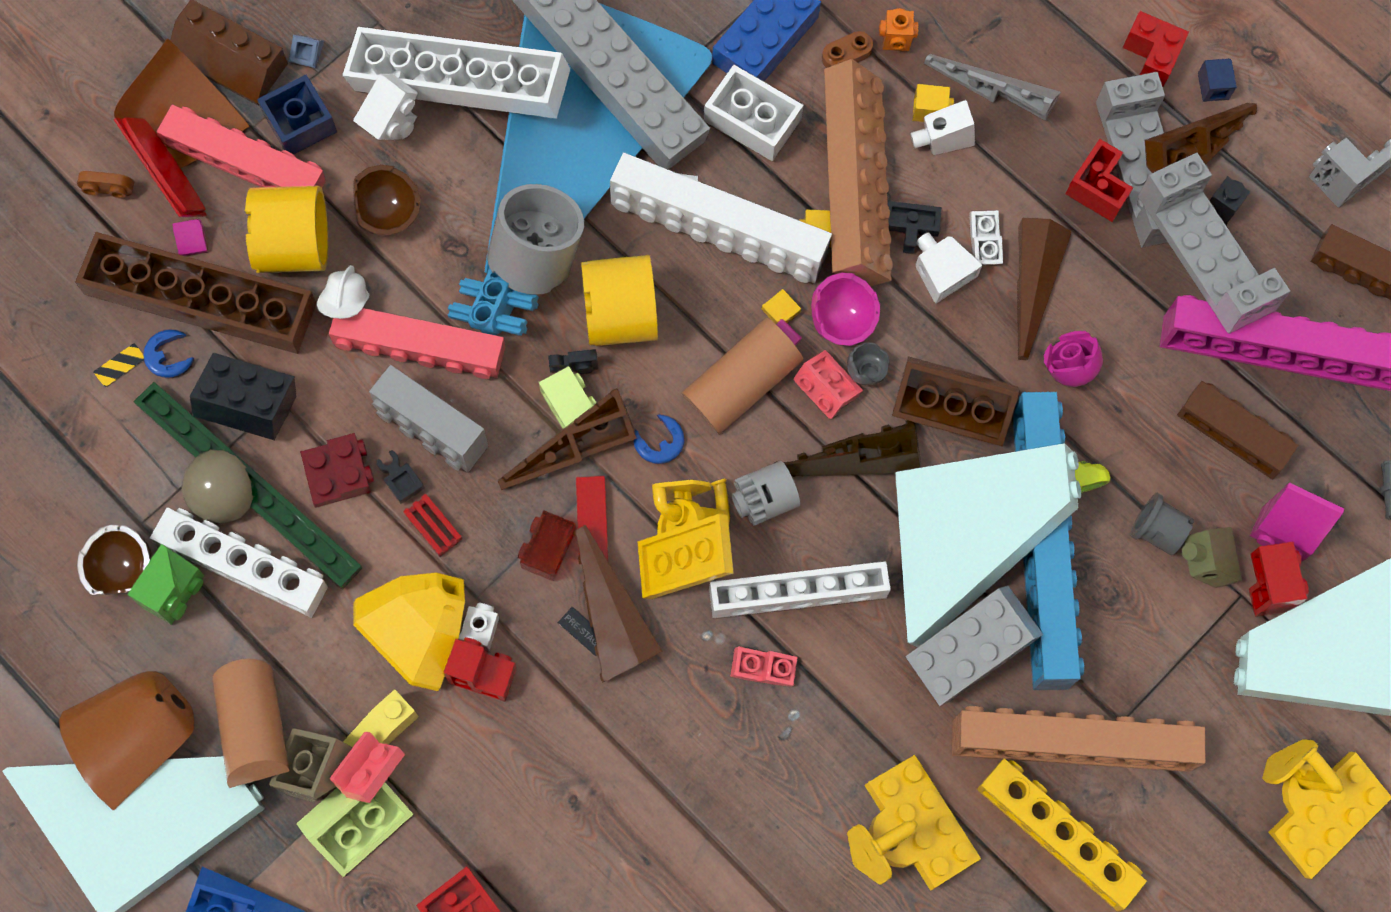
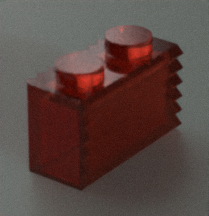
M543 510L541 517L536 516L531 524L529 532L533 533L529 543L524 542L518 553V559L521 560V568L554 581L574 537L573 531L577 530L576 523Z

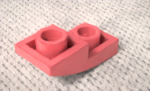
M738 646L734 649L730 677L792 687L797 657Z

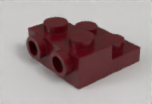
M355 433L327 440L326 445L300 451L315 508L371 493L369 483L374 482L370 465H364L363 456H367L363 439L358 440Z

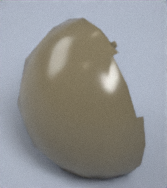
M209 450L199 454L185 469L182 479V493L187 507L195 515L212 523L224 524L241 518L250 509L253 500L251 481L245 470L247 467L236 456L224 450Z

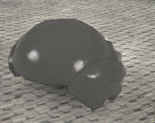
M864 342L862 345L855 347L847 360L849 375L854 382L862 385H876L883 381L890 365L887 352L882 350L877 344Z

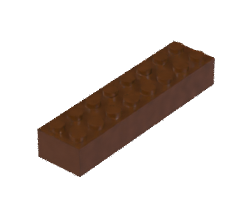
M95 232L75 281L86 296L296 354L299 353L317 304L310 290Z

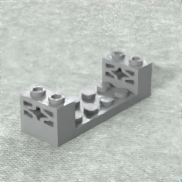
M1158 72L1107 81L1104 83L1096 100L1108 144L1123 152L1116 169L1120 180L1133 187L1127 199V204L1141 248L1168 242L1138 197L1148 176L1152 174L1146 166L1145 140L1164 133L1157 112L1165 97Z
M1347 138L1338 144L1332 142L1322 151L1323 155L1313 163L1315 169L1309 175V178L1339 208L1391 167V139L1385 143L1384 149L1380 152L1375 150L1367 158Z
M1195 153L1150 174L1138 197L1227 333L1230 334L1275 312L1291 291L1275 268L1260 275L1257 273L1204 194L1203 190L1212 174L1198 153Z

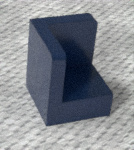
M1228 58L1205 60L1198 71L1203 102L1229 100L1237 88L1232 60Z

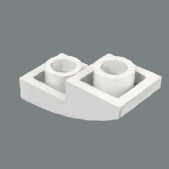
M971 211L969 219L973 257L981 265L1003 264L1002 236L999 233V211Z

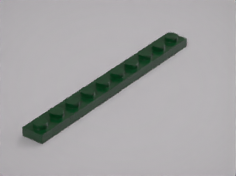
M155 382L133 401L138 408L194 458L209 450H224L236 456L247 467L245 470L251 481L253 500L250 508L342 590L363 569L355 559Z

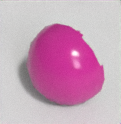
M841 272L827 277L814 290L811 303L812 317L815 328L821 337L837 345L851 346L863 342L874 332L879 321L880 303L877 293L874 292L865 280L853 273Z

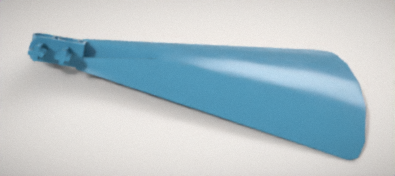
M600 4L683 98L709 68L712 54L705 46L635 16ZM524 15L519 47L557 52ZM570 65V73L557 119L509 112L489 244L500 202L512 189L527 184H541L554 187L566 193L577 203L585 219L609 190L610 179L623 152L636 157L642 149L640 144ZM486 258L484 272L487 275L484 282L465 278L459 283L461 286L460 294L476 297L473 305L469 306L454 302L453 305L450 304L448 306V317L467 322L471 328L480 330L482 333L496 336L503 331L522 336L523 333L526 334L527 332L526 325L528 322L525 319L510 316L513 307L533 311V309L538 308L539 304L537 301L539 297L535 294L521 293L509 288V283L504 281L496 272L492 273Z

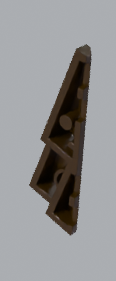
M906 420V424L891 428L888 424L882 426L879 433L868 435L861 433L822 446V452L807 456L805 452L797 454V460L784 462L792 477L896 474L895 472L921 468L915 422Z

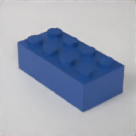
M753 0L713 46L712 64L725 73H728L732 66L736 65L764 82L819 18L821 1Z

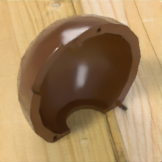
M380 164L364 169L353 180L355 215L357 223L361 228L371 234L388 236L402 232L414 222L420 210L421 197L417 185L407 174L394 168V166Z
M109 525L99 528L96 533L88 538L82 551H79L77 569L80 581L88 593L92 595L128 594L151 560L152 553L150 546L141 534L127 526Z

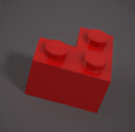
M1139 11L1122 48L1147 58L1139 75L1158 72L1162 87H1164L1189 31Z
M1099 139L1072 179L1065 194L1113 222L1133 190L1132 186L1112 175L1123 152Z
M1294 542L1259 546L1250 554L1257 580L1249 588L1255 617L1285 613L1307 600L1308 584L1302 578L1300 570L1301 555L1298 550H1295Z
M467 637L464 638V641L455 639L443 672L448 683L505 702L517 670L516 664L511 662L512 658L497 652L494 656L487 654L485 648L481 647L482 643L475 639Z

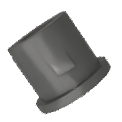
M1157 492L1142 508L1133 524L1130 536L1135 540L1142 538L1172 556L1188 537L1193 527L1194 519L1164 502V496Z

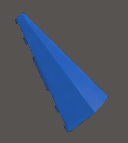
M203 866L186 912H306Z

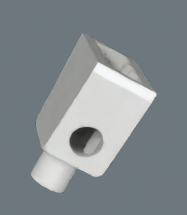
M966 100L926 115L924 117L925 128L910 133L915 149L930 145L933 155L975 146L974 121Z
M926 233L917 240L916 244L923 253L918 256L916 269L935 303L940 302L978 277L982 268L981 263L953 237L948 236L937 243L930 233Z

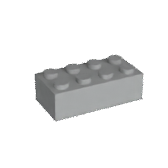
M392 365L386 369L369 391L373 400L372 405L377 410L376 414L387 423L393 421L400 426L399 430L410 439H413L415 436L423 442L422 446L434 455L437 452L446 458L445 462L457 471L461 468L468 473L488 448L484 428Z
M1005 586L995 590L905 657L936 702L941 706L951 702L1043 636V633L1010 587Z

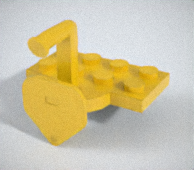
M721 479L712 483L699 480L655 483L652 485L654 505L661 515L658 521L657 535L637 542L642 598L654 599L733 574L729 533L730 511L725 483L727 479ZM711 486H713L716 509L700 507L698 503L692 501L693 496L710 491L712 489Z
M1303 739L1271 755L1267 759L1262 778L1266 783L1280 784L1283 782V802L1289 811L1268 833L1305 878L1312 879L1391 800V795L1356 752H1349L1331 768L1317 752V743L1314 740Z
M915 755L864 785L881 812L873 818L869 831L864 826L857 824L847 832L854 866L877 884L881 885L892 877L890 866L904 868L914 864L931 891L981 859Z

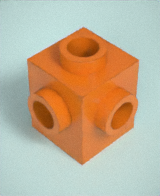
M901 8L887 10L885 20H880L879 36L883 37V50L910 51L912 39L918 36V22H914V11H906Z

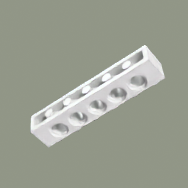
M166 508L150 536V539L156 546L159 547L162 544L188 561L310 618L313 617L328 588L325 581L322 580L324 577L322 574L310 568L305 572L296 567L297 563L284 556H281L279 560L270 555L271 551L259 544H255L253 548L244 543L245 539L233 532L225 535L219 532L220 528L207 520H204L203 523L193 520L194 515L184 509L178 508L177 511ZM195 531V536L192 540L183 541V536L186 532ZM221 543V548L218 552L214 554L208 552L212 544ZM239 555H247V560L243 565H234L235 559ZM265 567H273L271 576L267 578L260 577V573ZM291 579L300 580L299 586L296 589H286V585Z
M886 561L710 582L709 587L713 618L887 598L890 592Z

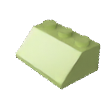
M385 782L370 803L346 798L336 788L296 824L312 845L344 877L406 822L413 813Z

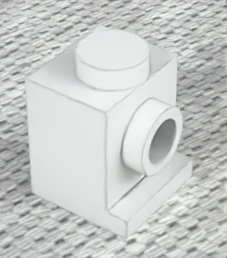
M477 603L476 608L469 606L458 639L464 641L465 637L475 639L482 643L481 647L485 648V651L490 652L499 621L498 613L493 612L494 608L483 603ZM478 619L484 621V626L481 628L474 627V622Z

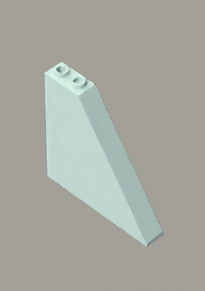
M1064 443L895 472L907 640L909 644L919 647L944 629L1078 509V498H1081V486L1075 478V470L1079 467L1076 452H1073Z
M1391 558L1250 630L1241 639H1238L1236 656L1240 657L1239 668L1236 669L1234 675V684L1238 686L1237 695L1391 716Z
M223 756L167 759L115 810H112L98 798L85 782L75 764L7 767L2 771L97 912H126L265 809L260 802L264 797L254 784L249 786L246 783L232 788L228 787Z

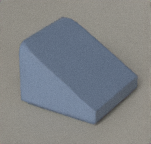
M293 35L289 62L316 68L324 40L303 35Z

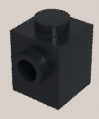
M1227 176L1211 197L1210 203L1225 225L1228 224L1240 208L1250 191L1241 182Z

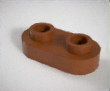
M857 31L827 44L822 53L823 65L828 68L850 59L858 63L868 58L873 47L872 38L865 32ZM855 42H862L863 45H857ZM832 52H838L840 55L834 56Z
M81 171L77 180V186L87 195L96 196L98 193L109 194L115 198H125L131 195L135 183L133 179L125 175L95 171Z

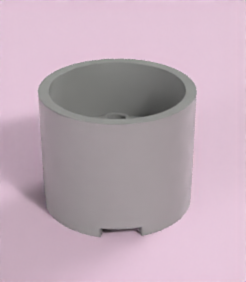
M527 184L509 191L500 202L487 252V260L492 273L496 272L504 281L509 283V288L526 294L549 293L552 288L566 281L584 229V217L577 203L566 193L547 185Z

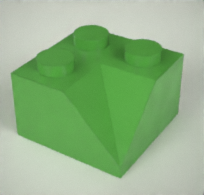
M161 544L127 595L141 608L172 625L175 619L179 620L185 613L186 603L191 595H195L202 587L204 574L190 562Z

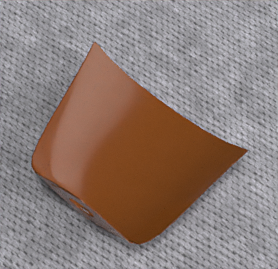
M168 38L125 91L114 110V118L130 117L145 119L156 134L171 105L179 108L188 107L197 116L204 119L208 117L213 118L223 127L230 130L235 128L243 131L249 127L248 123L220 91ZM166 146L180 168L197 160Z
M146 671L125 679L63 711L59 719V725L67 751L81 776L98 798L112 810H115L189 738L194 730V714L189 702L163 674L156 671ZM160 694L164 702H158L155 696ZM171 695L178 697L185 708H179L173 702Z

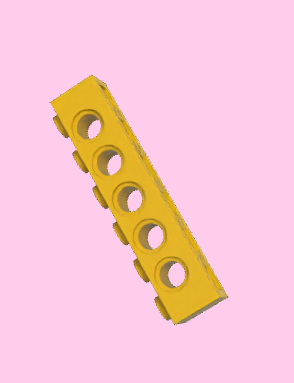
M1002 759L976 790L1116 911L1124 910L1147 882L1141 876L1143 872L1132 862L1128 861L1126 863L1117 856L1119 852L1112 844L1107 841L1102 843L1093 835L1095 831L1082 820L1078 822L1070 815L1071 810L1059 800L1055 802L1046 795L1047 789L1036 780L1031 782L1022 774L1024 770L1013 760L1007 761ZM1015 784L1021 788V799H1014L1010 796L1008 791L1009 785ZM1034 804L1041 805L1044 808L1046 815L1043 820L1037 819L1033 815L1032 807ZM1057 825H1064L1068 829L1069 837L1067 840H1062L1057 836ZM1082 845H1087L1091 848L1093 857L1090 861L1081 857L1080 847ZM1106 865L1113 867L1116 871L1114 882L1109 881L1104 875Z

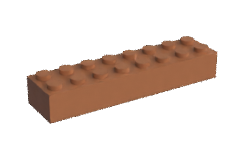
M853 59L824 69L830 223L832 233V272L835 274L841 272L853 273L865 280L871 287L891 281V270L893 267L890 257L891 234L888 222L890 210L887 202L889 186L886 180V133L883 122L885 110L882 102L884 86L879 77Z
M968 706L965 707V711L962 710L953 719L952 756L1190 772L1205 764V727L1195 726L1193 721H1177L1176 725L1165 724L1163 719H1147L1146 723L1135 722L1133 717H1117L1116 721L1105 720L1103 715L1095 714L1086 715V719L1074 718L1073 713L1066 712L1056 713V717L1044 716L1043 711L1037 710L1026 711V715L1014 714L1013 709L1007 708L996 709V713L984 712L983 707Z

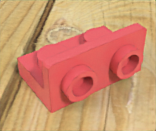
M826 350L805 362L794 377L797 385L829 419L835 417L842 407L858 398L863 392L862 388L852 380L848 373Z
M364 732L331 775L330 780L346 798L370 803L405 754L399 747L379 743L372 733Z

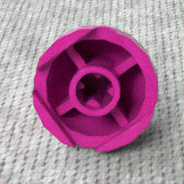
M1073 331L1058 337L1060 342L1054 346L1051 343L1044 353V364L1055 381L1067 387H1078L1089 383L1099 374L1102 368L1103 355L1099 342L1086 331Z

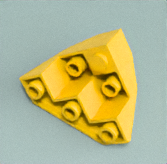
M440 573L400 576L355 599L353 602V625L410 685L439 691L445 677L443 672L455 639L459 638L465 604L464 579Z

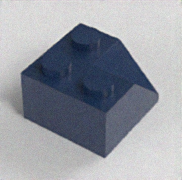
M307 74L257 99L264 117L283 149L292 154H296L337 133L331 114Z

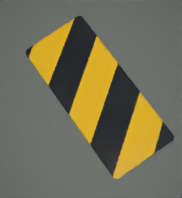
M133 343L97 368L93 373L103 386L107 387L144 360L143 353Z

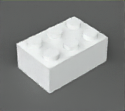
M733 65L705 104L704 121L773 161L800 123L803 104Z

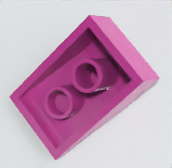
M1288 483L1262 507L1250 536L1257 539V543L1262 546L1294 542L1295 550L1299 551L1301 561L1303 562L1314 553L1341 517L1344 508L1292 483Z

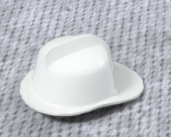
M350 265L345 271H337L329 275L326 287L317 301V308L324 315L339 319L350 318L357 315L363 309L366 301L369 299V293L366 290L364 278L355 273L354 266Z

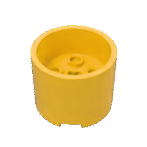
M321 186L249 188L246 197L245 213L251 214L247 218L248 233L246 234L251 268L256 269V273L325 271L328 260V221L325 198Z
M650 255L581 262L589 345L602 346L658 340L656 302Z

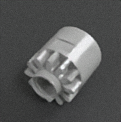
M782 461L734 480V486L737 490L735 493H732L734 505L740 517L748 516L749 522L753 526L800 506L797 488L789 470Z

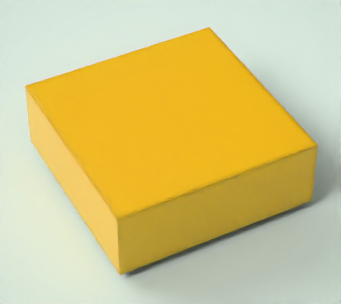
M783 289L763 304L761 308L775 324L781 319L788 323L801 312L798 304Z

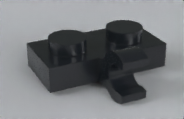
M887 201L890 210V217L888 218L889 231L905 233L903 253L914 254L917 234L924 235L930 233L931 236L938 237L942 207Z

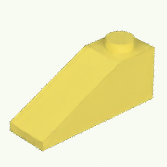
M394 689L368 713L343 742L353 747L364 732H370L379 743L389 745L419 716Z

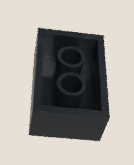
M213 353L189 396L193 417L275 441L297 397L295 376Z

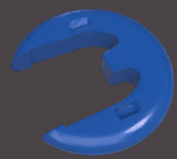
M163 330L148 340L143 356L147 368L153 374L163 378H172L183 374L190 368L194 357L171 365H162L161 362L166 360L163 351L157 352L158 348L163 344L178 338H184L186 334L178 330Z
M659 414L657 417L672 435L673 443L669 444L664 440L659 443L661 451H654L641 438L636 429L637 439L633 440L637 453L646 461L655 464H663L675 459L682 451L685 441L684 432L679 423L669 416Z

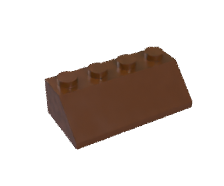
M190 0L175 20L170 41L208 79L256 105H259L257 99L268 93L288 65L283 48L195 0Z
M908 356L892 416L1003 447L1019 389L1015 385Z

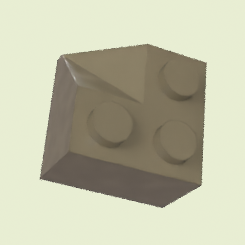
M292 728L286 743L290 771L272 776L269 786L291 797L314 802L317 798L336 787L330 780V777L353 747L337 738Z

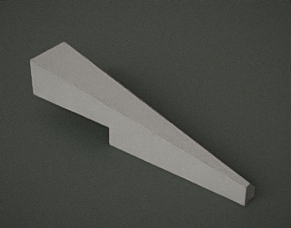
M929 54L924 62L927 66L993 103L998 95L1045 121L1061 94L1060 91Z

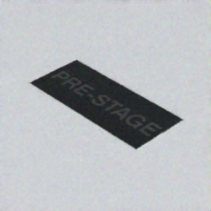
M571 607L557 623L596 656L594 648L596 646V639L593 627L590 626V622Z

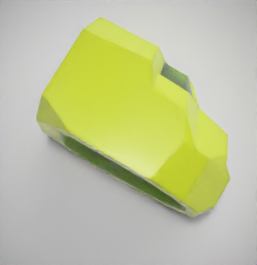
M1086 461L1078 462L1079 467L1075 470V478L1080 483L1081 493L1109 483L1111 477L1109 471L1101 464H1090Z

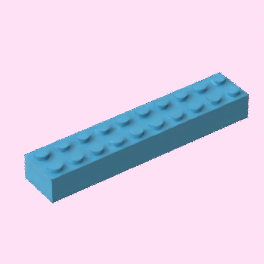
M1022 392L1012 414L1015 452L1065 443L1064 429H1060L1059 419L1063 415L1062 402L1057 399V392ZM1071 515L1023 557L1027 612L1043 633V636L1030 644L1033 690H1068L1084 674V661L1078 654V646H1081L1082 634L1081 629L1076 628V617L1079 616L1078 599H1074L1073 588L1077 585L1076 571L1071 569V559L1074 558V543L1069 541L1068 530L1072 528Z

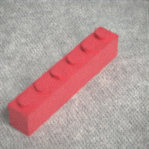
M171 105L157 130V135L165 146L259 187L321 186L322 188L326 182L323 170L316 163L311 161L305 163L286 150L280 152L273 149L270 144L263 140L257 139L255 141L248 138L246 134L238 129H227L213 118L208 117L204 119L197 116L188 107L179 108Z
M365 308L350 318H333L329 331L332 343L342 350L350 351L354 348L362 350L370 356L388 355L393 360L399 362H406L407 360L417 361L421 366L433 368L435 365L441 366L452 373L470 372L481 379L498 378L505 351L504 337Z

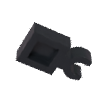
M596 349L568 352V355L556 354L548 356L550 373H557L568 366L572 372H578L579 374H588L598 369Z
M391 450L389 454L393 462L390 465H384L380 459H377L376 462L383 473L389 474L383 480L399 503L403 504L425 489V487L408 463L402 467L399 466L400 460L398 455Z

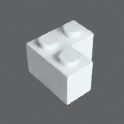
M379 74L353 121L378 140L404 139L414 129L413 123L417 116L411 110L415 105L414 100L418 93L393 74Z

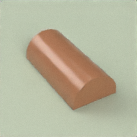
M765 318L683 390L681 394L720 435L804 359L788 336L773 321Z
M240 659L223 665L214 673L212 682L228 787L232 788L289 772L272 667L258 659Z

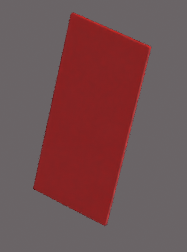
M125 117L113 119L178 217H206V209L201 199L150 124L143 118Z

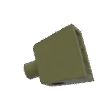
M1232 527L1209 529L1188 535L1182 548V555L1188 561L1189 572L1192 578L1215 588L1242 581Z

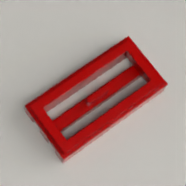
M424 494L421 500L415 501L412 504L413 506L409 509L406 508L403 513L440 557L461 541L462 536L427 494ZM427 505L453 536L451 540L445 536L422 508L423 506ZM415 512L422 516L445 545L441 548L415 518L413 515Z

